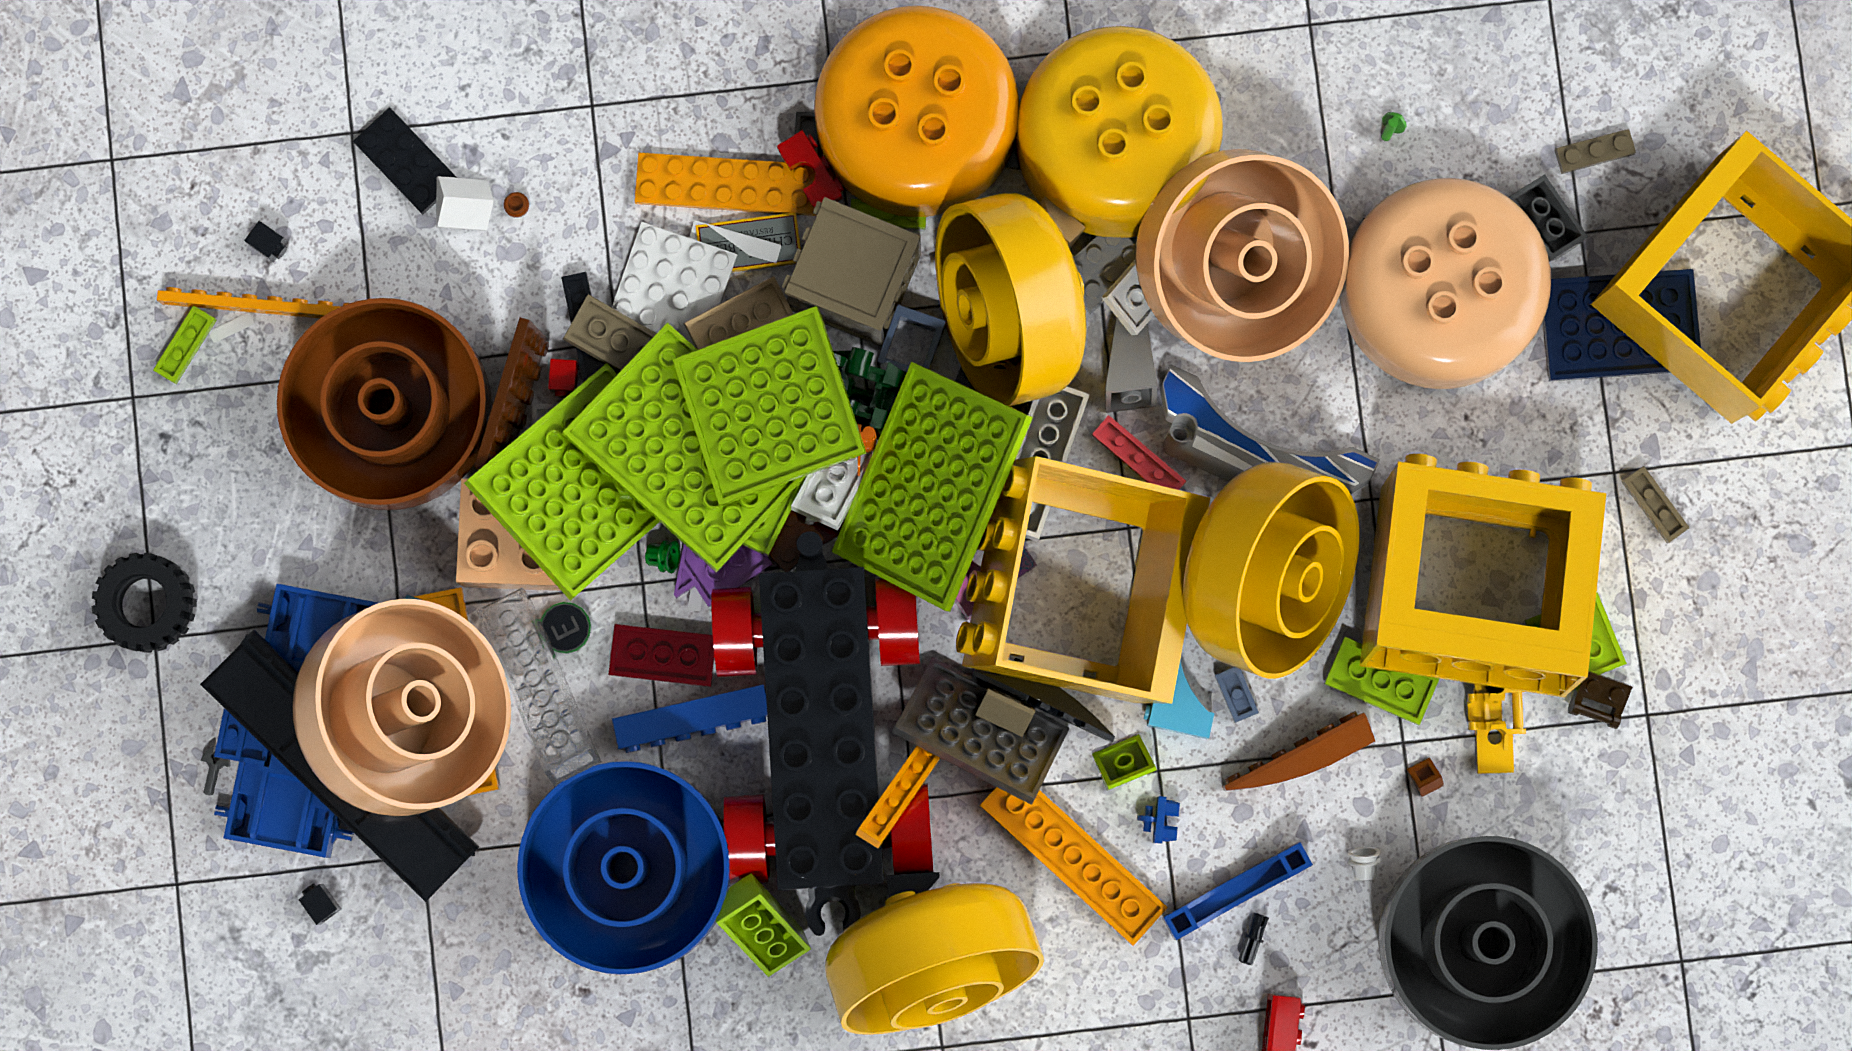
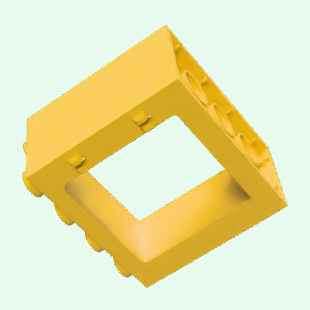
M1746 130L1713 160L1591 305L1731 424L1746 415L1756 422L1766 412L1772 413L1791 392V389L1782 381L1788 384L1799 372L1802 375L1805 374L1822 356L1824 351L1815 343L1820 346L1831 334L1834 336L1838 335L1852 320V219ZM1743 196V199H1744L1747 203H1749L1750 205L1752 204V205H1754V206L1751 208L1749 205H1747V204H1746L1742 199H1740V198ZM1721 198L1731 204L1821 282L1820 290L1742 382L1730 374L1639 296ZM1803 247V250L1805 252H1807L1810 256L1813 255L1814 257L1811 259L1806 253H1804L1801 250V248Z
M1038 456L1015 460L977 548L984 551L980 571H972L967 582L966 599L967 601L974 602L970 623L963 622L956 638V650L964 654L962 666L1132 703L1172 704L1187 626L1183 604L1185 567L1196 530L1209 508L1210 497ZM1032 502L1133 525L1142 529L1143 534L1120 656L1116 666L1005 642ZM1009 656H1023L1022 662L1009 660ZM1084 671L1096 672V679L1083 676Z

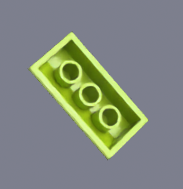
M752 873L729 887L721 911L715 921L768 977L811 950L803 928Z

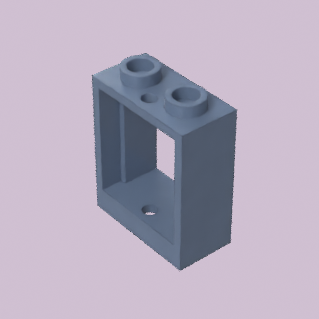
M897 305L877 360V365L881 366V364L889 361L907 373L908 365L886 358L901 320L935 332L923 367L930 369L945 329L946 321Z

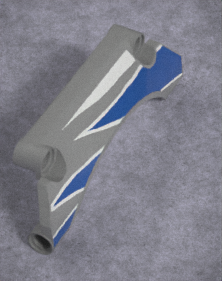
M1170 364L1162 380L1160 393L1166 421L1172 423L1164 440L1163 450L1171 457L1182 460L1228 482L1239 473L1266 462L1289 463L1337 479L1352 494L1369 483L1380 459L1354 447L1329 452H1303L1276 446L1248 433L1230 420L1211 400L1196 375Z

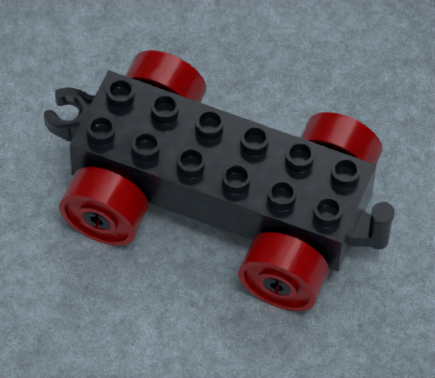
M808 531L801 534L797 540V549L801 554L794 572L759 574L761 613H755L752 587L712 589L711 612L717 677L757 675V648L763 647L774 821H767L764 794L724 797V835L727 841L730 860V885H734L751 873L761 884L769 883V856L776 855L778 890L808 889L809 901L806 904V921L811 931L816 936H821L825 933V922L821 917V909L824 904L829 901H837L843 905L846 912L842 922L843 930L859 920L861 916L859 901L855 894V885L885 883L882 848H892L894 875L933 872L928 783L920 787L879 848L855 835L879 800L869 640H879L881 666L920 664L916 596L883 578H876L877 605L867 606L864 567L830 569L823 555L821 537L815 532Z

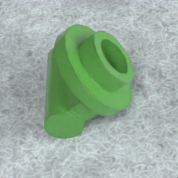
M1387 112L1383 116L1382 122L1385 129L1381 138L1384 141H1389L1393 133L1400 134L1405 131L1407 124L1401 114Z

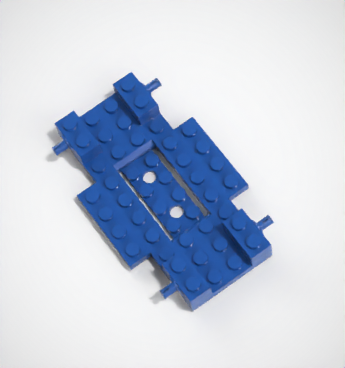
M276 584L272 605L259 602L258 607L267 608V610L257 608V613L270 615L265 640L299 672L307 654L327 630L344 618L376 605L378 602ZM224 708L214 757L239 761L230 807L220 805L215 807V809L225 811H215V816L228 817L223 838L324 858H331L333 845L337 838L352 841V836L343 834L354 835L351 830L339 828V818L272 754L269 767H267L270 752Z

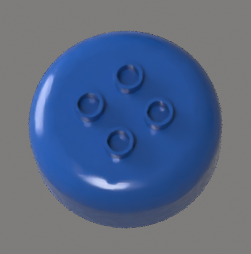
M623 761L599 764L577 772L562 781L546 795L533 812L523 833L518 853L517 873L520 895L529 919L538 933L555 951L568 960L590 970L608 974L621 975L648 972L671 964L691 952L715 926V920L721 911L731 886L730 860L727 841L724 835V826L711 803L700 791L683 778L665 769L640 762Z

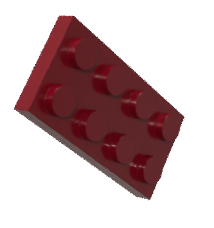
M615 624L608 675L711 687L715 660L713 635Z

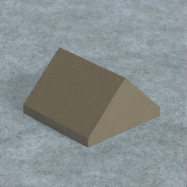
M988 685L976 716L1023 737L1036 709L1034 706Z

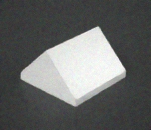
M438 176L436 227L486 231L494 202L488 180Z

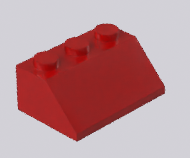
M1276 994L1267 995L1262 1051H1296V1045H1301L1302 1030L1298 1029L1299 1019H1303L1305 1013V1003H1301V998Z

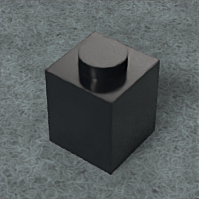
M260 220L244 240L250 247L273 263L285 254L287 250L286 245L288 244L284 237Z
M315 883L311 884L302 891L304 896L299 899V902L316 925L323 924L342 910L324 884L317 886Z

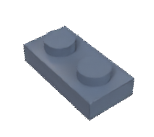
M1234 667L1215 675L1234 723L1259 713L1241 669Z

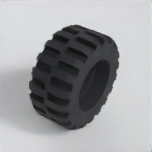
M144 552V554H129L127 558L120 557L115 560V565H108L103 570L106 574L103 578L98 577L95 583L99 586L97 591L92 592V599L95 600V605L91 607L92 613L97 615L95 622L98 628L103 629V635L109 640L126 649L151 653L153 650L161 651L167 649V645H174L180 641L178 637L181 634L185 635L188 632L189 628L187 625L189 621L193 622L195 614L192 611L193 607H197V599L193 598L195 589L193 584H190L188 581L189 576L180 569V566L164 557ZM152 579L157 581L165 590V610L154 624L146 627L135 626L124 615L122 605L124 595L128 588L136 581Z

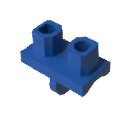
M1163 796L1157 797L1155 817L1152 816L1153 806H1145V816L1137 815V821H1144V832H1151V824L1155 822L1153 843L1162 844V841L1177 840L1178 827L1164 826L1165 816L1179 817L1180 803L1166 800L1167 797Z

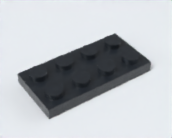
M390 107L353 140L354 144L422 215L436 203L437 177L457 178Z

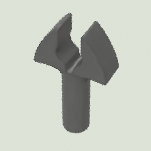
M216 746L210 747L201 758V761L206 762L209 766L203 791L204 794L209 796L214 794L219 769L224 766L230 767L229 759L220 758L215 764L213 755Z

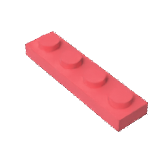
M1109 415L1092 433V436L1147 483L1180 490L1186 483L1184 478Z

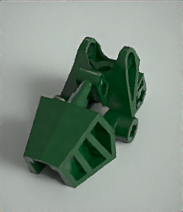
M852 347L850 351H833L854 416L865 419L863 424L865 427L884 428L906 373L889 361L881 364L880 368L870 366L874 353L861 348ZM848 374L876 382L875 390L855 387L856 382L847 377ZM853 396L860 399H864V402L870 404L869 406L863 405L857 401L851 400V397Z

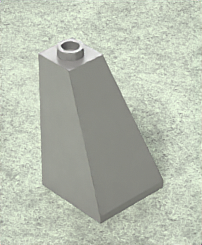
M1116 318L1105 388V412L1156 407L1157 380L1148 326L1146 324L1138 335H1131L1119 319Z

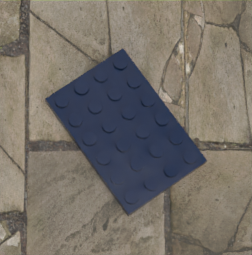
M1694 270L1659 271L1639 296L1701 348ZM1616 274L1551 279L1550 299L1543 320L1549 382L1671 373L1591 305Z

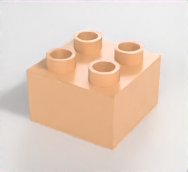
M461 479L456 582L465 588L561 591L464 484L467 479Z

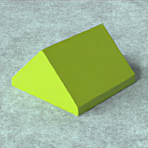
M1139 734L1092 753L1107 791L1157 770Z

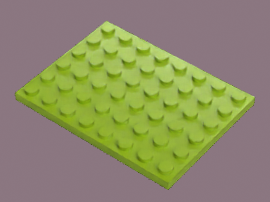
M666 323L562 432V435L717 573L806 476L723 506L719 505L672 360L698 349L669 323Z
M911 362L832 552L860 567H864L865 570L940 609L951 612L1033 417L926 367Z
M608 363L464 483L570 601L659 523L652 514L562 435V432L617 376V373Z

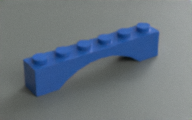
M1297 842L1164 915L1162 919L1173 939L1178 940L1250 898L1311 867L1313 864L1301 842Z

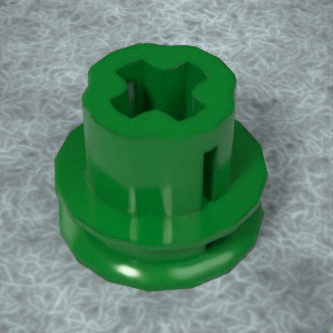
M665 539L661 544L650 543L647 546L645 561L648 566L658 567L662 573L667 571L672 574L676 571L680 559V547L677 541L673 540L670 542Z

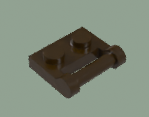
M1588 670V677L1575 688L1568 706V713L1575 716L1580 714L1606 723L1610 728L1617 729L1621 723V715L1633 687L1627 683ZM1585 697L1613 708L1609 714L1582 705V700Z

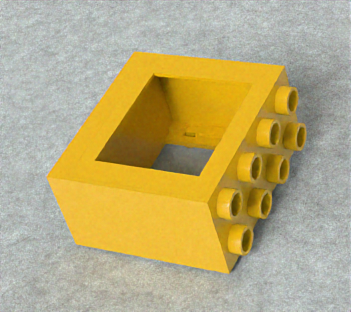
M1425 454L1406 455L1405 462L1398 461L1380 491L1360 666L1566 697L1588 677L1607 493L1591 491L1592 482L1582 478H1563L1560 480V486L1540 483V474L1534 471L1511 470L1509 471L1508 478L1488 475L1489 467L1482 463L1460 462L1457 464V470L1436 467L1437 459L1433 456ZM1425 514L1530 530V538L1536 537V531L1545 533L1549 542L1539 628L1414 609Z

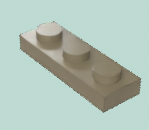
M1629 129L1566 145L1554 150L1561 174L1632 156L1636 153Z
M1644 466L1622 481L1623 485L1667 544L1690 528Z

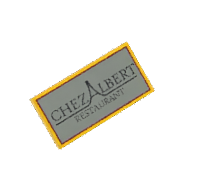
M796 213L710 223V225L780 244L781 249L777 263L749 256L707 224L695 225L697 241L738 255L732 273L797 264V262L793 261L797 249L801 250Z

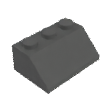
M1545 174L1508 197L1527 214L1539 231L1548 254L1549 262L1565 255L1588 238V235Z

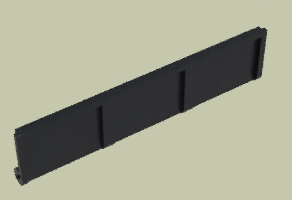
M255 629L246 634L241 644L200 685L426 902L470 856H475V851L480 846L440 808L408 816L381 815L354 807L332 793L310 768L296 736L293 721V694L299 672Z

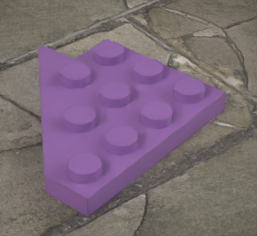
M684 544L674 596L677 599L695 587L707 606L710 607L712 589L740 587L773 564L767 556L742 545L716 573Z

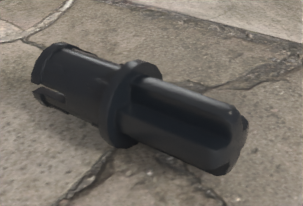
M1253 912L1248 932L1243 936L1245 941L1239 956L1241 963L1253 965L1259 945L1264 942L1262 937L1269 917Z

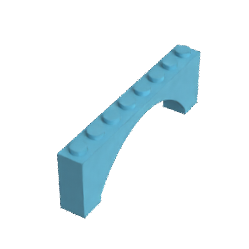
M1180 661L1172 704H1147L1144 719L1148 720L1147 726L1203 739H1209L1214 713L1208 712L1191 690Z

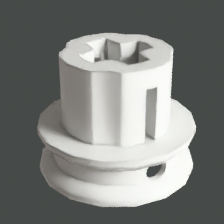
M1357 847L1347 852L1350 857L1348 864L1353 866L1355 879L1371 880L1377 877L1376 865L1382 862L1379 857L1381 854L1380 849Z

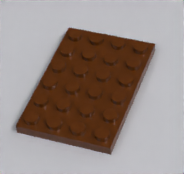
M519 317L474 466L478 470L517 439L520 429L523 430L526 425L527 415H525L527 405L532 404L534 381L539 380L542 367L539 366L542 356H546L549 348V342H546L547 337L529 319Z

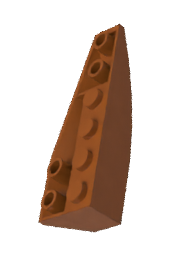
M1354 711L1340 718V725L1335 727L1331 723L1317 730V737L1309 740L1306 736L1293 743L1296 748L1288 752L1283 748L1272 754L1273 760L1263 764L1262 760L1249 766V773L1241 776L1238 772L1226 778L1227 784L1222 786L1223 790L1250 789L1298 778L1330 766L1375 742V738L1365 713L1358 715Z

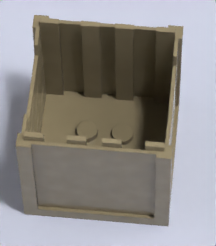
M824 197L822 203L817 201L813 210V214L817 216L812 228L806 227L802 240L806 241L803 250L797 249L793 261L797 262L792 276L786 275L782 287L786 289L784 293L788 295L787 302L792 312L795 313L817 306L825 325L883 347L891 321L896 312V307L901 305L920 259L921 236Z

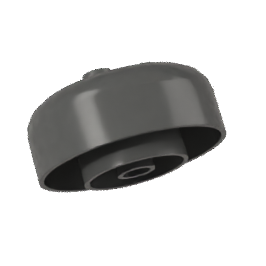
M1479 836L1462 838L1437 846L1415 860L1403 872L1390 891L1384 905L1379 926L1378 946L1380 961L1388 986L1398 1003L1414 1021L1432 1034L1449 1042L1482 1050H1503L1524 1046L1545 1037L1561 1026L1573 1014L1586 995L1593 978L1598 953V937L1593 911L1584 891L1574 876L1558 860L1527 842L1501 836Z

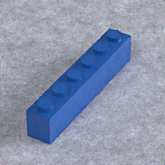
M763 684L612 718L618 749H625L626 753L640 751V746L650 744L651 748L666 745L665 740L675 738L676 742L691 739L690 734L701 732V736L715 734L716 728L726 726L728 731L741 728L742 722L751 721L752 725L767 722L766 690Z

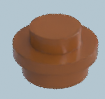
M513 192L505 198L504 209L509 216L519 218L528 212L529 201L524 194Z

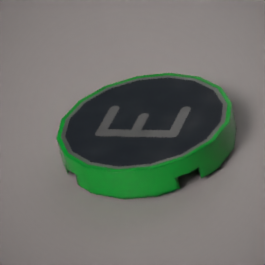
M562 602L551 606L545 611L541 618L539 630L542 640L549 648L559 653L569 654L585 646L590 637L592 626L589 616L581 607L574 603Z

